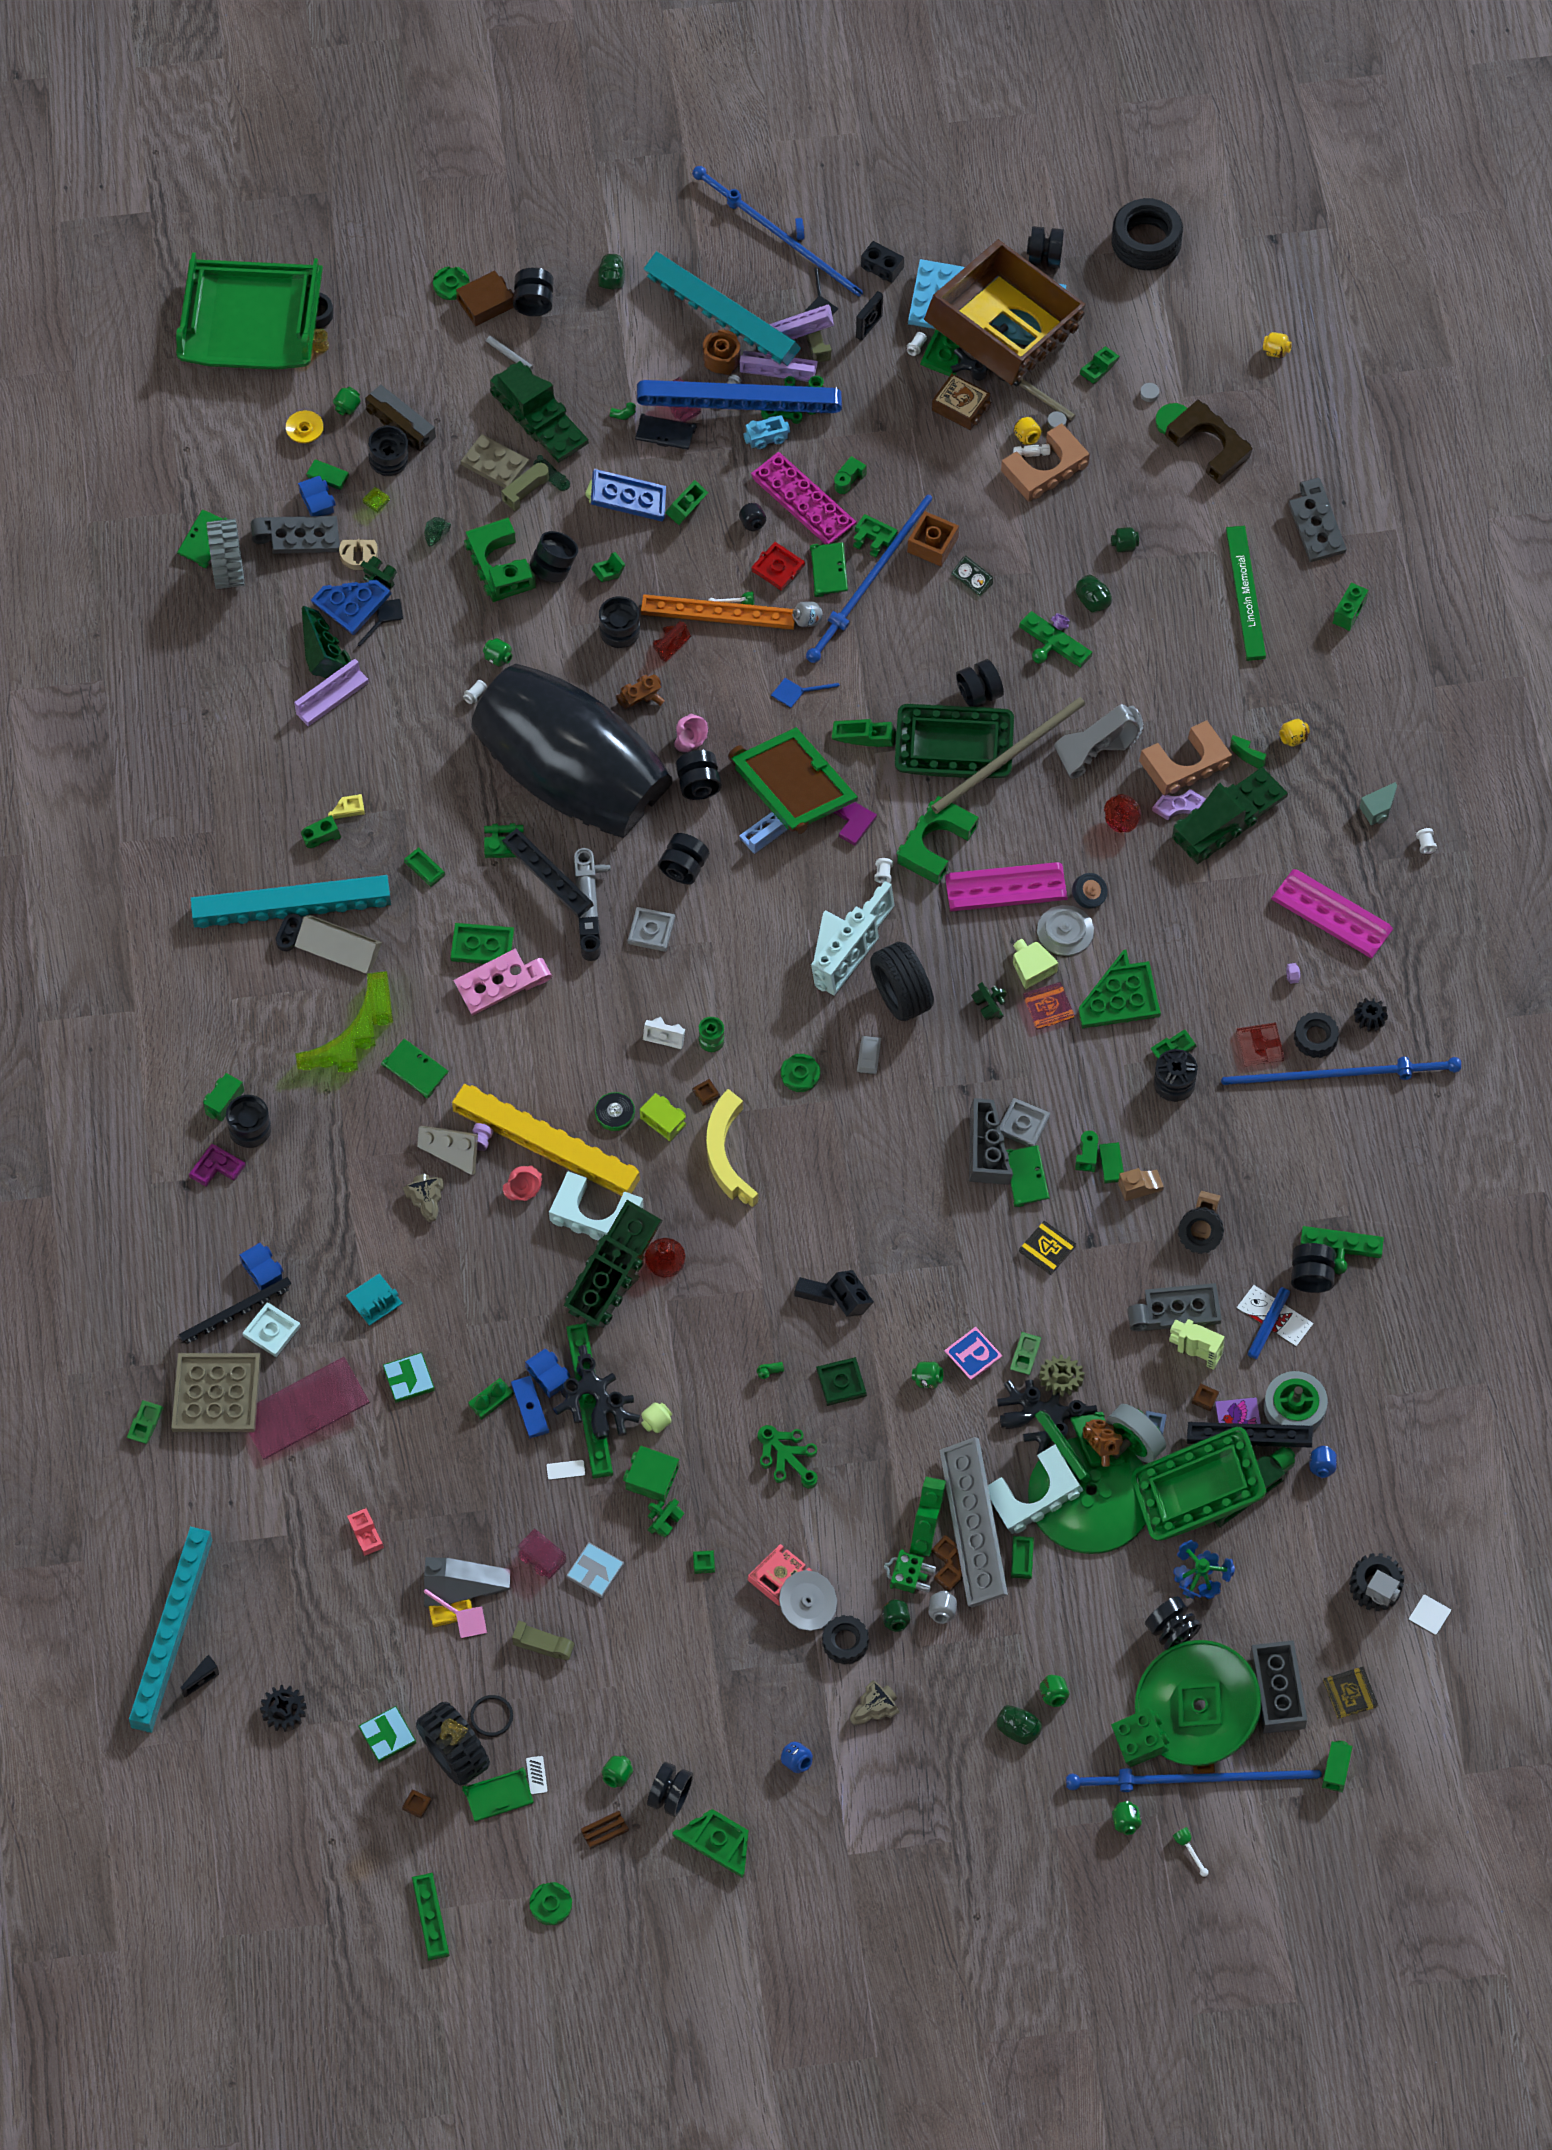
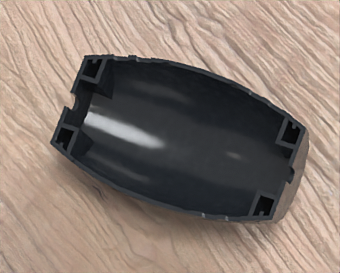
M516 663L505 668L486 689L474 711L471 728L483 746L489 749L491 756L503 765V769L511 777L555 810L570 818L575 817L583 821L582 824L587 826L590 824L598 827L602 832L624 838L644 816V810L648 802L652 807L672 785V776L663 762L627 722L582 689L538 669Z

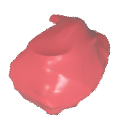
M519 1166L510 1173L508 1182L503 1185L504 1195L511 1201H527L535 1197L542 1185V1174L533 1166Z

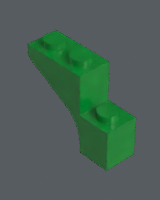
M925 1477L909 1553L930 1557L946 1480Z

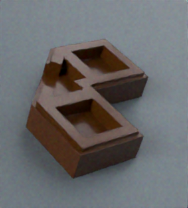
M945 1535L932 1548L931 1552L945 1563L944 1567L934 1576V1580L950 1593L963 1577L957 1544Z

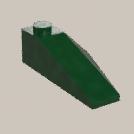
M303 606L301 609L305 658L309 671L314 676L329 678L351 662L350 656L346 650L342 651L338 646L340 641L337 637H333L329 633L330 627L320 612Z

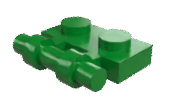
M494 823L492 826H484V834L492 833V837H484L485 858L516 857L503 844L502 840L505 837H498V833H511L516 828L523 833L524 825H516V823L498 825V823Z

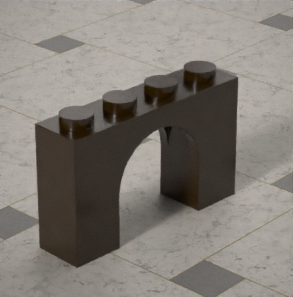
M1199 399L1171 422L1165 432V436L1177 447L1198 432H1208L1218 437L1223 445V450L1208 463L1206 473L1218 484L1223 482L1249 459L1253 450L1247 440H1243L1235 429L1225 424L1220 416L1215 415L1209 406L1202 403Z

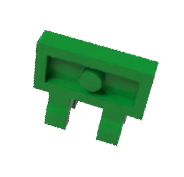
M864 514L855 527L857 534L854 536L855 542L853 547L860 550L867 537L873 540V543L870 545V548H872L870 555L877 558L882 546L889 547L896 537L898 530Z

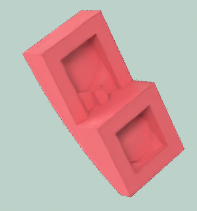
M366 1508L347 1516L364 1556L384 1548Z

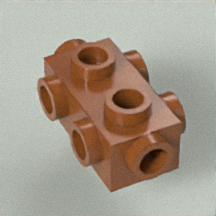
M654 674L649 677L647 675L640 677L636 680L638 683L631 685V683L621 688L620 694L616 695L617 702L625 710L642 700H645L647 703L652 699L659 706L665 701L657 694L661 689V682L659 677Z
M1094 1419L1086 1422L1083 1427L1084 1438L1101 1456L1102 1466H1110V1455L1119 1454L1120 1446H1122L1121 1434H1116L1114 1426L1112 1424L1108 1425L1104 1420Z

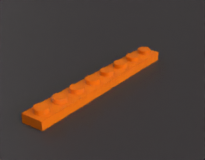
M643 594L641 615L792 630H794L795 624L792 615L794 609L645 594Z

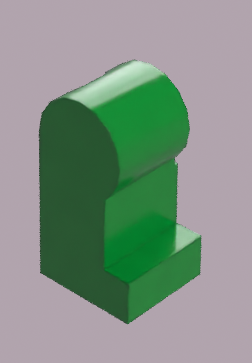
M851 456L834 477L835 491L839 494L848 493L851 489V484L857 477L863 479L866 476V465Z
M332 815L305 827L301 831V836L307 848H315L333 838L334 841L342 838Z
M1085 1131L1081 1135L1080 1140L1082 1155L1076 1156L1075 1170L1095 1172L1098 1135L1094 1131Z

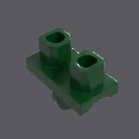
M372 556L368 562L363 561L360 566L364 568L363 572L367 574L363 578L365 581L377 580L389 588H393L395 585L393 579L397 573L394 567L387 565L383 572L380 571L379 568L383 563L375 556Z
M983 982L977 985L979 989L971 996L978 1006L985 1001L989 1004L980 1010L983 1017L987 1021L996 1016L999 1019L1004 1017L996 1002H999L1000 1005L1006 1003L1003 999L1007 995L1005 989L998 990L994 986L991 988L993 992L991 994Z

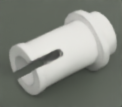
M917 332L912 342L908 343V354L916 356L921 352V347L927 340V336L924 333Z
M477 680L469 690L464 692V700L469 704L476 703L477 698L487 689V685L483 681Z

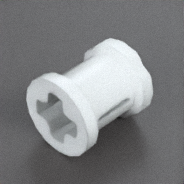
M1425 828L1416 833V837L1420 841V852L1422 854H1430L1437 849V845L1433 840V829Z
M879 858L875 863L877 873L874 880L878 883H884L885 881L890 883L891 867H893V861L888 858Z

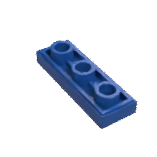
M531 1376L511 1381L529 1439L549 1433Z

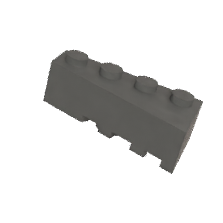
M974 1098L970 1107L969 1182L1009 1185L1013 1172L1009 1165V1157L1004 1146V1137L1000 1130V1122L994 1100Z

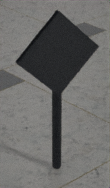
M815 267L818 297L805 312L829 304L833 315L838 308L822 297L819 271Z
M400 599L387 600L378 608L379 621L359 641L358 646H361L382 622L403 619Z

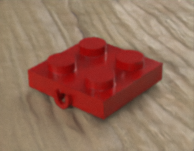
M774 542L766 552H761L759 559L751 567V571L782 591L805 566V561L777 542Z

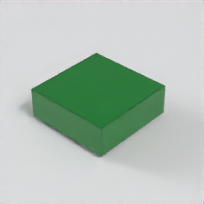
M714 1550L693 1552L694 1574L715 1573Z

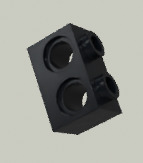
M872 241L861 255V267L865 271L879 276L882 280L893 283L904 268V257Z
M853 1270L837 1272L826 1284V1287L846 1317L863 1315L874 1303Z

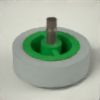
M1299 1371L1283 1373L1276 1377L1267 1388L1264 1400L1266 1418L1273 1425L1313 1426L1314 1431L1320 1426L1325 1417L1328 1404L1327 1394L1323 1385L1310 1374Z
M1121 1404L1107 1418V1424H1112L1115 1433L1122 1436V1446H1120L1119 1454L1112 1455L1114 1458L1118 1459L1128 1449L1141 1461L1150 1463L1166 1448V1442L1160 1429L1139 1409L1128 1404Z

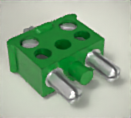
M903 1549L899 1551L898 1558L894 1557L889 1563L884 1565V1569L887 1570V1577L891 1579L890 1589L897 1588L910 1593H914L915 1589L929 1592L930 1585L917 1582V1580L926 1582L928 1574L921 1573L920 1570L934 1574L936 1567L923 1563V1557L906 1553ZM896 1560L894 1572L891 1576L887 1566H890Z

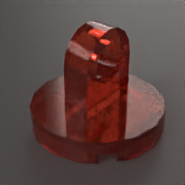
M1114 795L1104 806L1105 820L1110 828L1116 832H1131L1141 821L1140 806L1128 795Z
M660 1238L650 1243L647 1247L645 1263L646 1267L654 1275L664 1278L672 1277L684 1267L686 1259L684 1248L674 1239Z

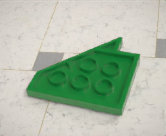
M1123 950L1079 1006L1078 1013L1082 1029L1160 1017L1161 1012L1150 962L1130 964L1127 950Z

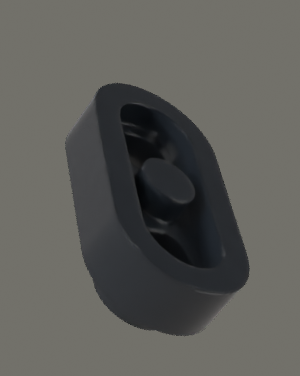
M289 914L284 918L276 936V945L281 951H290L295 947L302 925V918L299 915Z

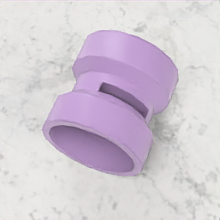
M476 1123L473 1128V1134H478L477 1150L485 1151L489 1144L488 1139L492 1137L493 1129L485 1124Z

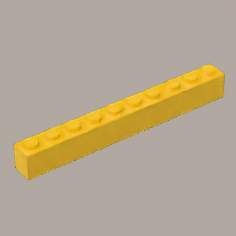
M464 1083L452 1101L454 1112L475 1123L489 1126L493 1129V1132L586 1177L620 1196L624 1192L631 1194L640 1181V1172L635 1166L626 1165L620 1162L617 1157L608 1156L599 1148L590 1147L579 1138L574 1139L568 1136L565 1131L561 1129L556 1130L550 1127L547 1122L543 1120L538 1121L529 1113L516 1110L509 1103L504 1104L495 1096L481 1092L476 1086H469Z

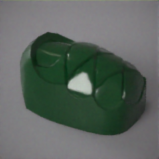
M607 254L602 258L599 267L598 285L605 289L622 288L625 281L623 259L617 254Z
M1089 574L1077 581L1076 594L1090 612L1101 611L1111 605V593L1098 578Z
M1010 1705L1003 1707L996 1720V1726L1000 1732L1024 1745L1036 1740L1042 1731L1041 1722L1036 1716L1026 1710Z

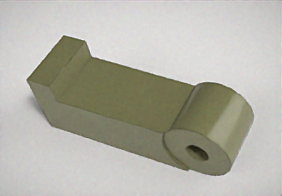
M821 331L807 334L806 338L812 360L818 362L831 360L830 344L824 345Z
M537 463L501 491L502 501L512 510L517 511L521 507L520 501L539 485L548 482L549 470L547 465Z
M519 1620L512 1636L513 1645L562 1660L570 1659L575 1645L567 1638L558 1637L527 1626V1623Z

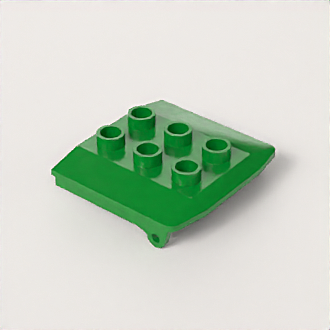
M192 253L188 266L180 328L178 327L176 332L177 358L184 362L212 367L277 370L309 365L312 356L323 265H319L317 258H314L313 265L199 260L196 257V253Z

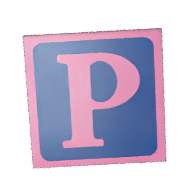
M974 1327L944 1350L970 1380L977 1375H981L1002 1357L1000 1352L977 1327Z

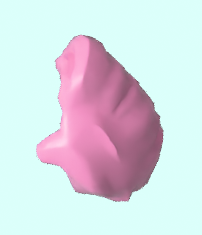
M694 714L681 718L676 726L677 738L674 742L675 748L680 752H690L701 746L705 739H707V722L702 717Z

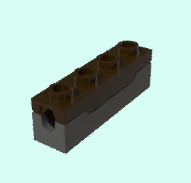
M381 384L365 398L367 412L372 416L375 415L384 426H395L401 429L406 434L410 447H415L421 451L436 438L435 427Z

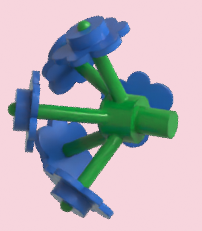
M1192 1540L1184 1542L1180 1545L1177 1556L1181 1560H1186L1190 1556L1196 1564L1193 1569H1187L1185 1565L1175 1567L1173 1570L1175 1582L1180 1584L1179 1588L1184 1590L1182 1594L1186 1595V1598L1194 1599L1195 1596L1199 1598L1205 1596L1207 1599L1214 1598L1215 1595L1221 1592V1583L1209 1580L1208 1575L1212 1574L1213 1571H1221L1223 1573L1222 1579L1229 1582L1235 1572L1233 1560L1226 1558L1222 1567H1219L1217 1563L1219 1561L1218 1554H1211L1209 1550H1206L1203 1554H1199L1196 1557L1194 1554L1198 1548V1543ZM1200 1576H1204L1206 1584L1199 1585L1198 1590L1200 1592L1198 1595L1193 1590Z

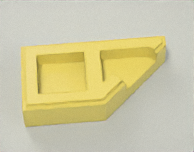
M362 794L342 797L333 811L329 812L328 816L332 815L333 819L365 814Z

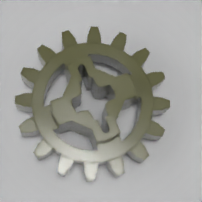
M1060 1355L1059 1359L1052 1356L1051 1361L1046 1359L1045 1365H1041L1039 1374L1041 1386L1046 1385V1391L1053 1390V1395L1059 1392L1061 1397H1063L1064 1393L1067 1392L1071 1396L1072 1390L1078 1392L1079 1387L1083 1385L1085 1374L1082 1372L1083 1366H1077L1078 1360L1072 1362L1071 1356H1068L1067 1359H1064L1063 1355Z

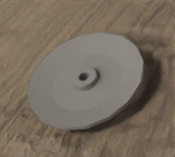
M1060 905L1052 907L1041 916L1038 922L1037 935L1040 943L1048 951L1056 955L1071 956L1079 954L1090 945L1093 939L1094 926L1091 918L1083 910L1074 906Z
M804 1570L794 1573L785 1580L780 1589L779 1603L781 1611L789 1623L798 1629L812 1631L821 1629L832 1620L836 1612L837 1597L834 1587L827 1578L818 1572Z

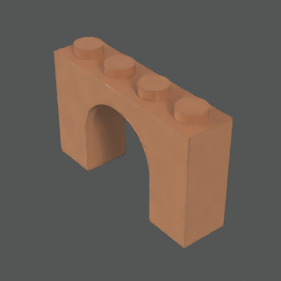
M1062 423L1048 431L1046 443L1050 445V448L1061 460L1055 468L1044 471L1037 470L1031 467L1017 451L1002 460V473L1028 502L1034 498H1039L1048 489L1055 488L1058 483L1064 479H1069L1077 471L1084 470L1089 464V452Z
M1207 720L1191 727L1188 739L1201 757V761L1195 765L1181 766L1174 763L1159 743L1141 751L1139 762L1164 796L1169 793H1176L1186 785L1191 786L1197 780L1208 778L1214 772L1223 771L1229 767L1232 754Z

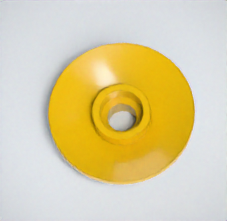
M307 410L292 414L286 422L287 435L298 443L315 441L321 436L324 428L321 417Z

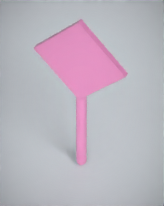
M427 1589L424 1590L425 1594L456 1614L461 1638L487 1633L482 1606L458 1611Z

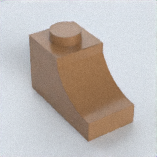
M1137 1168L1120 1173L1118 1185L1125 1201L1163 1191L1164 1189L1157 1169L1140 1171Z
M1201 1191L1196 1207H1206L1209 1210H1214L1217 1214L1221 1196ZM1197 1221L1192 1225L1191 1233L1193 1236L1207 1239L1211 1234V1227L1205 1221Z

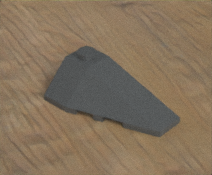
M426 1557L424 1590L427 1589L451 1606L452 1603L471 1600L473 1597L489 1596L510 1590L511 1569L451 1558ZM424 1593V1607L443 1606Z

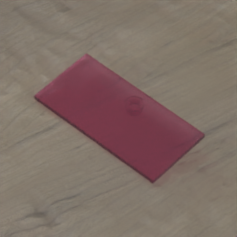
M342 1357L258 1402L255 1432L248 1433L261 1457L265 1460L369 1404L370 1401L345 1357Z

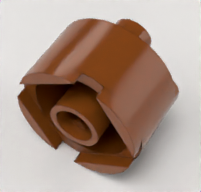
M718 330V332L713 334L711 332L703 341L704 366L715 373L731 374L740 363V342L731 331Z

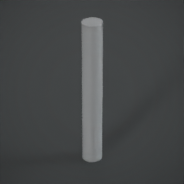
M488 336L486 342L515 363L521 361L525 366L527 365L531 370L533 369L530 363L492 336Z

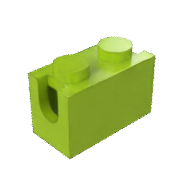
M655 1093L640 1108V1119L670 1142L686 1126L684 1122L686 1119L685 1113L681 1109L670 1105L669 1100L664 1096L660 1097Z

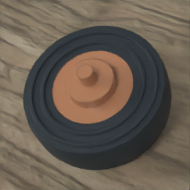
M1085 873L1074 881L1072 894L1080 906L1092 909L1100 906L1106 900L1108 893L1107 885L1099 875Z

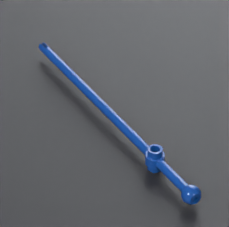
M696 166L692 172L693 177L696 180L705 181L725 196L730 208H741L856 296L861 297L863 295L861 289L742 201L741 194L737 189H731L730 191L710 177L703 166Z
M931 495L925 496L843 610L839 613L834 611L831 613L828 621L832 625L815 648H810L806 653V658L809 662L817 663L820 660V652L837 629L846 630L850 623L846 617L932 501Z
M1400 1057L1397 1060V1065L1223 1077L1221 1083L1229 1085L1398 1073L1400 1079L1408 1080L1412 1077V1073L1416 1071L1449 1069V1071L1454 1073L1461 1070V1060L1458 1057H1452L1446 1062L1412 1064L1408 1057Z
M1124 1768L1119 1770V1776L1079 1778L1076 1774H1069L1066 1776V1788L1077 1790L1080 1786L1118 1785L1121 1792H1132L1133 1785L1318 1779L1322 1776V1772L1320 1770L1134 1776L1132 1775V1769Z

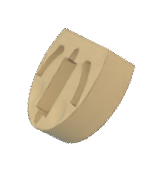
M342 540L339 547L342 563L350 569L363 570L364 568L360 566L363 561L356 564L354 552H357V549L360 548L361 552H363V561L368 562L372 556L378 557V548L375 540Z

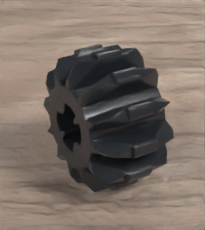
M1365 998L1363 1003L1359 1002L1357 1004L1354 1016L1355 1023H1360V1029L1367 1027V1032H1369L1371 1028L1375 1031L1379 1027L1383 1028L1388 1015L1387 1006H1382V1000L1375 1002V998H1372L1371 1001Z

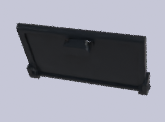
M641 413L635 440L655 443L658 446H671L689 450L697 423L691 424Z

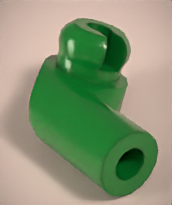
M629 402L626 404V408L622 410L611 408L609 417L627 420L635 415L636 405Z
M783 1362L761 1364L757 1368V1374L761 1379L768 1378L769 1374L784 1372Z

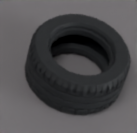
M1153 198L1137 199L1125 204L1119 209L1113 221L1112 247L1114 253L1123 263L1139 270H1155L1167 266L1170 262L1174 261L1181 249L1183 223L1180 215L1169 204ZM1140 224H1151L1163 230L1166 238L1159 243L1145 245L1133 240L1128 231Z
M898 941L873 953L870 959L871 971L877 988L894 1017L901 1021H908L932 1008L934 996L929 979L917 955L907 943Z

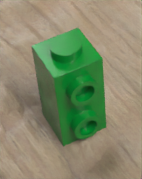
M228 1073L219 1078L215 1083L213 1091L208 1093L203 1100L206 1115L211 1119H218L222 1122L226 1117V1110L230 1102L243 1094V1082Z
M1331 1742L1322 1788L1343 1793L1353 1747L1348 1745L1347 1742Z

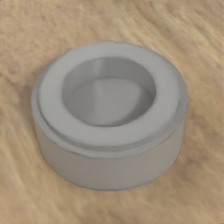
M1146 383L1141 387L1140 396L1146 402H1154L1159 397V388L1154 383Z
M1056 411L1048 416L1047 424L1050 429L1055 428L1061 423L1066 426L1067 419L1062 412Z

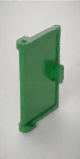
M202 509L178 549L177 554L198 563L203 568H207L211 560L207 522L228 519L225 517L223 519Z
M844 543L810 545L814 596L822 597L824 594L848 591Z
M405 1038L381 1062L383 1067L396 1074L427 1099L434 1093L433 1090L449 1072Z
M1039 1146L1006 1150L1009 1157V1165L1013 1172L1010 1184L1014 1207H1022L1024 1204L1050 1199Z
M1103 1412L1070 1418L1090 1466L1102 1465L1101 1456L1083 1438V1427L1086 1422L1094 1419L1106 1421ZM1110 1455V1464H1114V1466L1122 1465L1125 1462L1124 1457L1121 1455L1118 1459Z
M524 1767L469 1786H462V1791L465 1797H467L474 1822L534 1803Z

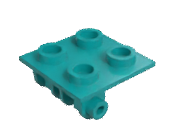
M380 1273L346 1295L369 1326L403 1304L398 1297L399 1294L396 1289L392 1290Z

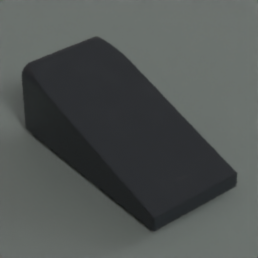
M210 1655L204 1658L180 1687L184 1697H187L219 1675L218 1666Z

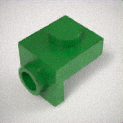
M614 552L611 553L607 561L593 564L591 570L601 582H606L619 578L625 563Z

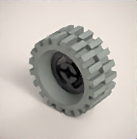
M236 519L207 522L216 589L245 586Z

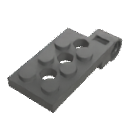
M1317 477L1300 482L1299 487L1302 497L1289 500L1288 505L1309 562L1346 553L1345 543L1321 479ZM1311 502L1315 508L1308 509L1305 507V503ZM1318 519L1321 525L1314 526L1311 520ZM1325 536L1327 542L1321 543L1317 540V537Z
M337 516L261 517L253 519L250 523L252 541L256 544H265L271 540L273 554L339 552ZM302 532L305 536L300 538L295 533ZM322 532L324 536L317 537L314 533ZM284 533L286 537L279 538L276 534Z
M1216 1283L1146 1289V1305L1135 1304L1127 1309L1129 1325L1132 1331L1169 1329L1175 1320L1185 1324L1189 1319L1194 1321L1193 1324L1200 1326L1221 1324L1222 1321ZM1199 1301L1203 1303L1204 1307L1196 1309L1192 1304ZM1179 1303L1184 1308L1181 1311H1176L1172 1306ZM1159 1305L1163 1308V1311L1156 1313L1152 1310V1307Z

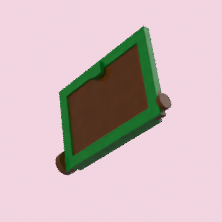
M797 727L749 750H746L742 745L736 746L728 754V759L735 766V770L787 830L790 829L791 832L796 831L798 834H802L807 830L808 824L858 801V796Z

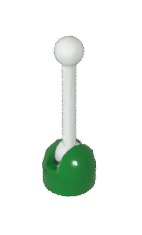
M746 592L742 594L741 598H710L708 600L726 603L741 602L742 604L755 605L754 592Z
M1185 1827L1176 1832L1173 1838L1179 1845L1187 1847L1200 1869V1875L1206 1877L1209 1872L1203 1867L1189 1844L1191 1833Z

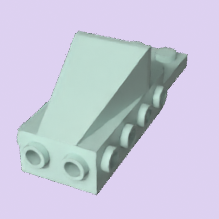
M885 881L881 887H877L874 896L864 904L863 909L856 906L852 912L847 914L845 920L826 910L823 912L815 957L811 964L814 984L819 990L827 991L835 996L879 939L878 927L895 906L892 884Z

